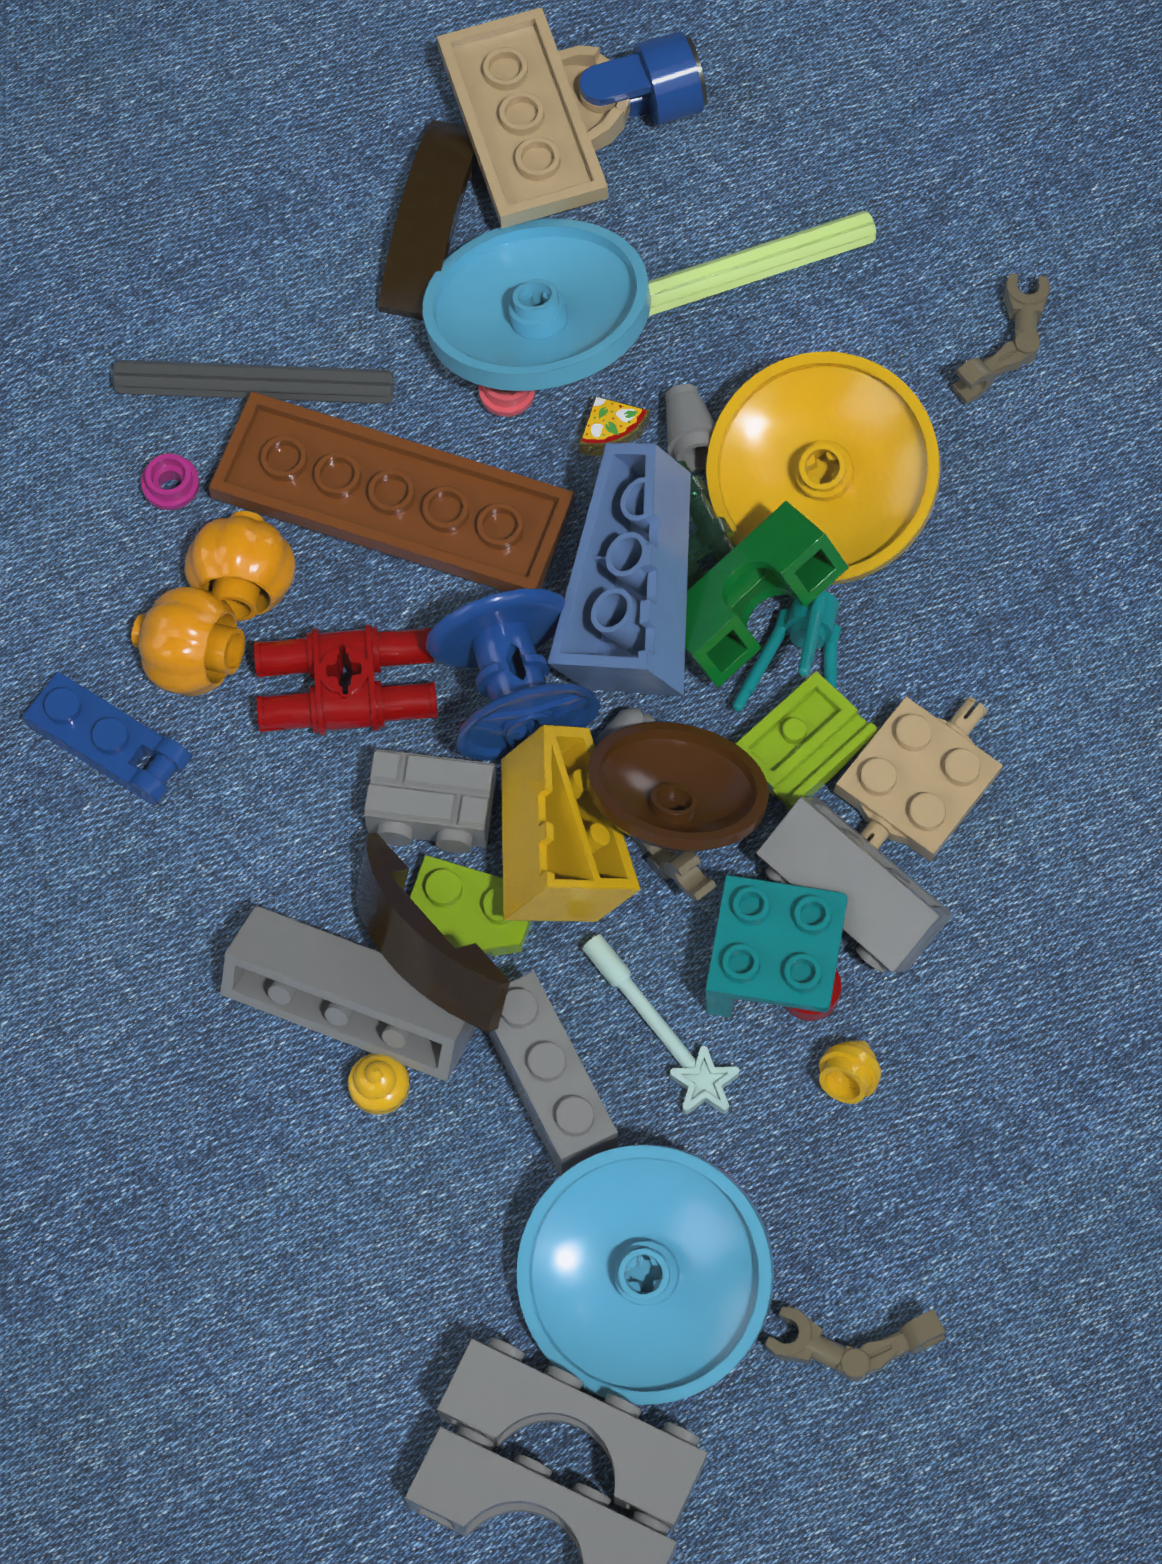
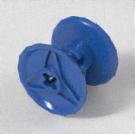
M517 589L495 593L458 608L443 617L428 633L425 647L436 662L454 668H479L480 673L475 681L480 694L487 696L490 702L476 710L461 725L456 739V747L463 756L479 761L501 760L542 725L586 728L597 717L601 704L594 692L572 683L547 684L544 676H548L549 665L546 658L536 652V648L548 642L555 635L560 614L565 605V599L562 595L547 589Z

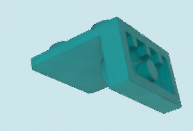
M726 875L705 990L707 1014L731 1018L734 999L822 1013L828 1012L831 1004L847 908V895L835 891Z

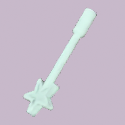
M599 934L590 939L582 948L584 953L612 987H617L621 990L682 1066V1068H672L669 1073L671 1080L687 1089L682 1112L688 1115L702 1103L706 1102L722 1114H726L730 1106L723 1088L738 1078L739 1068L737 1066L714 1067L706 1046L700 1047L696 1060L631 980V971L604 937Z

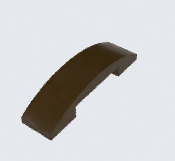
M431 120L423 135L406 182L390 242L378 304L379 312L424 321L423 299L426 288L434 273L442 270L444 261L447 259L468 181H473L478 165L473 146L464 125Z
M378 833L366 835L356 879V900L362 922L378 950L411 986L434 1004L466 1023L486 1032L498 1029L510 980L476 943L454 948L404 891L409 868Z

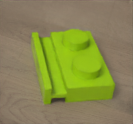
M815 671L744 735L736 745L741 747L756 761L765 775L769 793L772 796L776 795L786 805V809L790 811L800 797H811L860 753L875 736L878 728L872 722L868 723L858 714V709Z

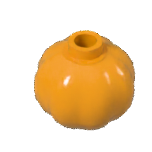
M237 511L229 518L215 519L200 529L187 551L184 572L190 587L213 592L217 599L225 600L230 605L237 621H246L252 619L255 615L269 612L281 602L293 583L296 562L289 543L274 526L265 522L257 513Z
M178 587L162 594L147 614L142 613L136 618L131 633L132 644L135 648H139L142 667L149 680L162 690L190 697L206 694L219 687L227 674L232 675L238 670L245 651V635L242 629L237 628V618L230 605L225 600L217 599L213 592L196 587Z

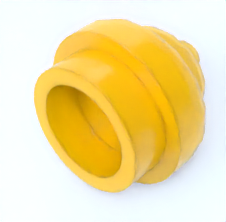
M862 1040L845 1041L828 1048L819 1063V1082L821 1087L830 1097L843 1103L854 1104L862 1101L864 1097L871 1095L876 1090L881 1080V1068L875 1053L870 1049L869 1044Z
M371 1053L360 1058L352 1067L348 1077V1090L352 1101L358 1108L370 1114L383 1115L395 1111L405 1102L410 1091V1078L405 1065H402L390 1056Z

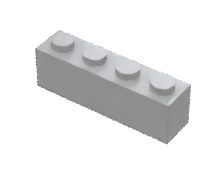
M259 906L254 907L225 952L220 995L373 1054L390 1056L402 1065L446 1082L475 1031V1026L448 1013L418 992L388 963L380 952Z

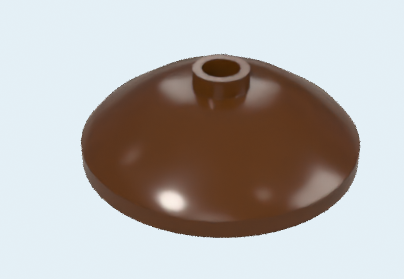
M649 722L619 729L605 737L595 747L590 756L586 782L590 797L599 811L612 824L641 842L674 851L698 852L713 850L745 838L762 821L769 798V789L765 775L760 766L746 751L716 733L680 723Z

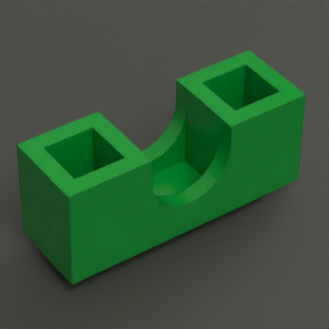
M785 501L687 591L685 657L718 688L762 648L747 629L751 613L761 602L772 596L789 595L806 608L849 568L827 535L789 502Z

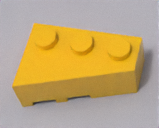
M542 725L501 759L503 920L597 922L641 890L623 832L599 811L590 797L587 788L588 764L590 756L595 749L589 728Z

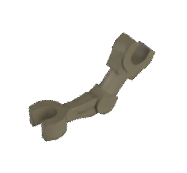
M1009 274L1002 296L1009 319L1015 320L1013 341L1006 342L997 353L984 361L979 357L973 358L956 370V374L961 380L954 383L951 389L965 405L982 396L992 385L995 378L1006 372L1019 369L1023 364H1029L1035 360L1040 346L1037 322L1040 321L1050 291L1047 276L1038 277L1034 294H1025L1017 286L1018 274Z
M633 838L647 856V861L652 870L661 879H674L679 888L693 901H699L717 887L715 882L711 878L706 877L698 868L697 864L701 860L694 852L679 851L676 853L674 850L655 847Z
M782 1307L779 1319L794 1325L799 1331L798 1337L795 1341L788 1344L768 1337L765 1346L766 1350L776 1359L810 1364L813 1359L837 1370L838 1374L848 1380L857 1382L865 1379L868 1374L880 1371L892 1360L908 1352L912 1354L918 1353L945 1340L944 1334L946 1332L933 1309L904 1324L899 1329V1332L879 1341L867 1342L860 1349L848 1345L845 1347L824 1337L823 1329L797 1308Z

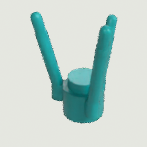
M823 591L806 608L793 597L791 609H781L779 611L773 632L732 704L736 712L743 710L786 634H790L789 637L793 644L802 648L798 673L801 676L809 675L815 650L820 649L824 645V678L837 690V645L841 627L836 624L840 606L839 601L834 595Z

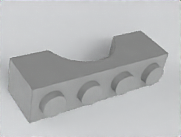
M491 1337L486 1346L471 1339L437 1408L440 1419L458 1428L459 1426L470 1428L489 1438L497 1447L517 1431L537 1423L558 1422L579 1428L598 1442L609 1458L615 1479L614 1504L632 1513L637 1511L649 1515L667 1525L670 1531L674 1532L707 1460L708 1452L697 1448L701 1440L697 1435L669 1422H665L662 1430L638 1419L642 1412L640 1408L615 1395L607 1394L602 1402L581 1392L580 1389L583 1381L560 1368L549 1365L544 1374L522 1363L525 1354L502 1340Z
M440 1426L405 1496L408 1509L466 1538L483 1523L503 1514L524 1512L542 1516L556 1523L570 1536L579 1551L583 1564H671L676 1553L677 1541L667 1537L670 1528L661 1521L637 1511L634 1512L632 1519H629L609 1509L608 1506L611 1499L603 1493L581 1483H576L573 1490H570L549 1480L552 1471L545 1465L521 1454H518L515 1461L512 1462L491 1451L494 1443L489 1438L464 1426H459L456 1434Z

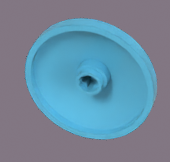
M557 218L536 219L503 229L499 227L486 232L452 253L444 261L442 270L435 272L428 283L423 299V318L432 350L443 365L456 375L488 388L508 391H534L560 387L579 381L615 362L635 343L643 331L650 312L651 297L645 265L637 251L622 237L606 228L584 221Z
M631 1145L595 1154L579 1162L554 1181L542 1195L526 1223L518 1251L516 1271L517 1290L525 1322L535 1342L548 1360L555 1367L583 1381L582 1388L604 1398L607 1394H612L638 1405L663 1404L693 1396L720 1381L732 1371L748 1354L765 1324L771 1305L774 1285L773 1255L768 1234L757 1209L747 1194L729 1175L711 1162L687 1151L660 1145Z

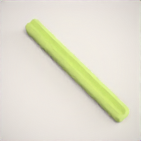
M861 211L649 280L651 297L649 316L873 243L876 240L877 233L873 218L869 212Z

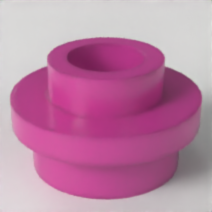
M162 454L155 457L145 468L141 478V486L145 498L150 504L162 510H176L185 507L196 497L200 485L195 466L189 460L176 454ZM169 480L181 482L179 486L173 489L161 488Z

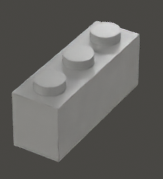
M800 797L756 853L769 864L765 872L776 883L845 893L847 895V908L843 930L860 944L856 948L858 955L870 966L882 973L887 969L893 973L909 970L954 915L818 797Z
M532 971L511 981L498 1029L487 1033L561 1176L579 1162L595 1154L618 1148V1132L535 972Z

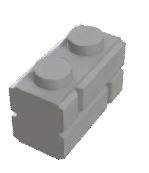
M376 749L374 751L370 784L364 809L367 832L370 834L378 833L388 845L407 846L412 843V839L435 841L439 849L451 853H468L471 851L472 846L486 848L496 792L495 763Z

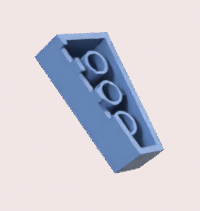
M606 443L565 595V605L561 611L547 664L579 686L590 690L684 696L691 473L656 444Z

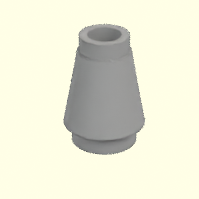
M692 384L676 385L665 394L667 452L688 471H701L706 469L708 447L716 423L699 395L696 386Z

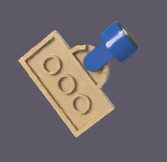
M542 7L437 36L438 50L501 229L608 199V185L595 151L611 144L624 130L628 117L649 113L653 123L660 125L702 113L703 107L707 104L706 84L697 51L691 38L688 35L685 36L681 31L634 45V54L614 60H609L600 54V47L578 45L558 51Z

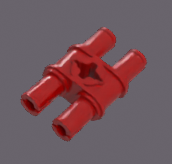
M365 624V629L319 632V628H313L312 632H307L306 638L255 641L254 660L257 678L310 673V678L315 679V686H310L309 693L257 696V716L260 733L313 728L314 734L319 733L320 736H326L327 731L372 727L373 732H378L380 728H385V722L438 718L435 682L382 686V682L377 681L376 674L382 673V667L434 664V659L425 647L431 627L378 632V626L372 627V624ZM344 666H348L349 672L353 675L347 694H343L342 686L339 685L341 675L344 674Z

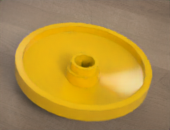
M830 351L804 353L785 358L771 364L746 381L735 392L720 414L712 432L706 461L707 485L712 507L725 533L735 546L782 503L787 501L827 535L849 568L831 585L848 583L867 577L900 557L913 544L929 520L939 491L941 475L940 453L935 431L925 408L914 392L899 377L873 361L852 354Z

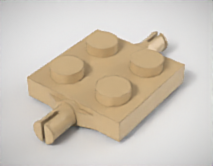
M906 696L836 783L834 793L858 809L867 823L860 834L877 849L888 838L892 841L908 845L931 862L1000 774L1003 765L974 745L968 736L981 718L987 714V710L982 703H979L973 710L976 699L967 697L962 706L950 721L947 722L944 719L933 716Z

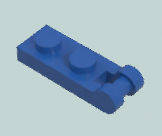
M57 671L22 716L26 726L153 805H157L167 792L165 783L174 772L181 773L192 759L191 754L175 740L159 735L59 671ZM145 753L154 758L146 770L135 767Z

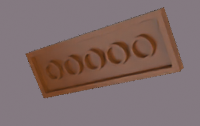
M251 391L209 485L210 495L213 499L503 591L541 589L575 503L574 491Z

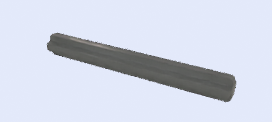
M119 360L115 362L113 368V385L115 391L119 394L248 398L251 391L278 400L388 404L392 402L395 390L393 372L383 369Z

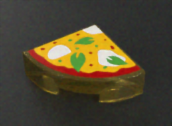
M595 396L579 442V454L599 456L604 454L606 443H628L631 440H637L644 433L650 422V410Z

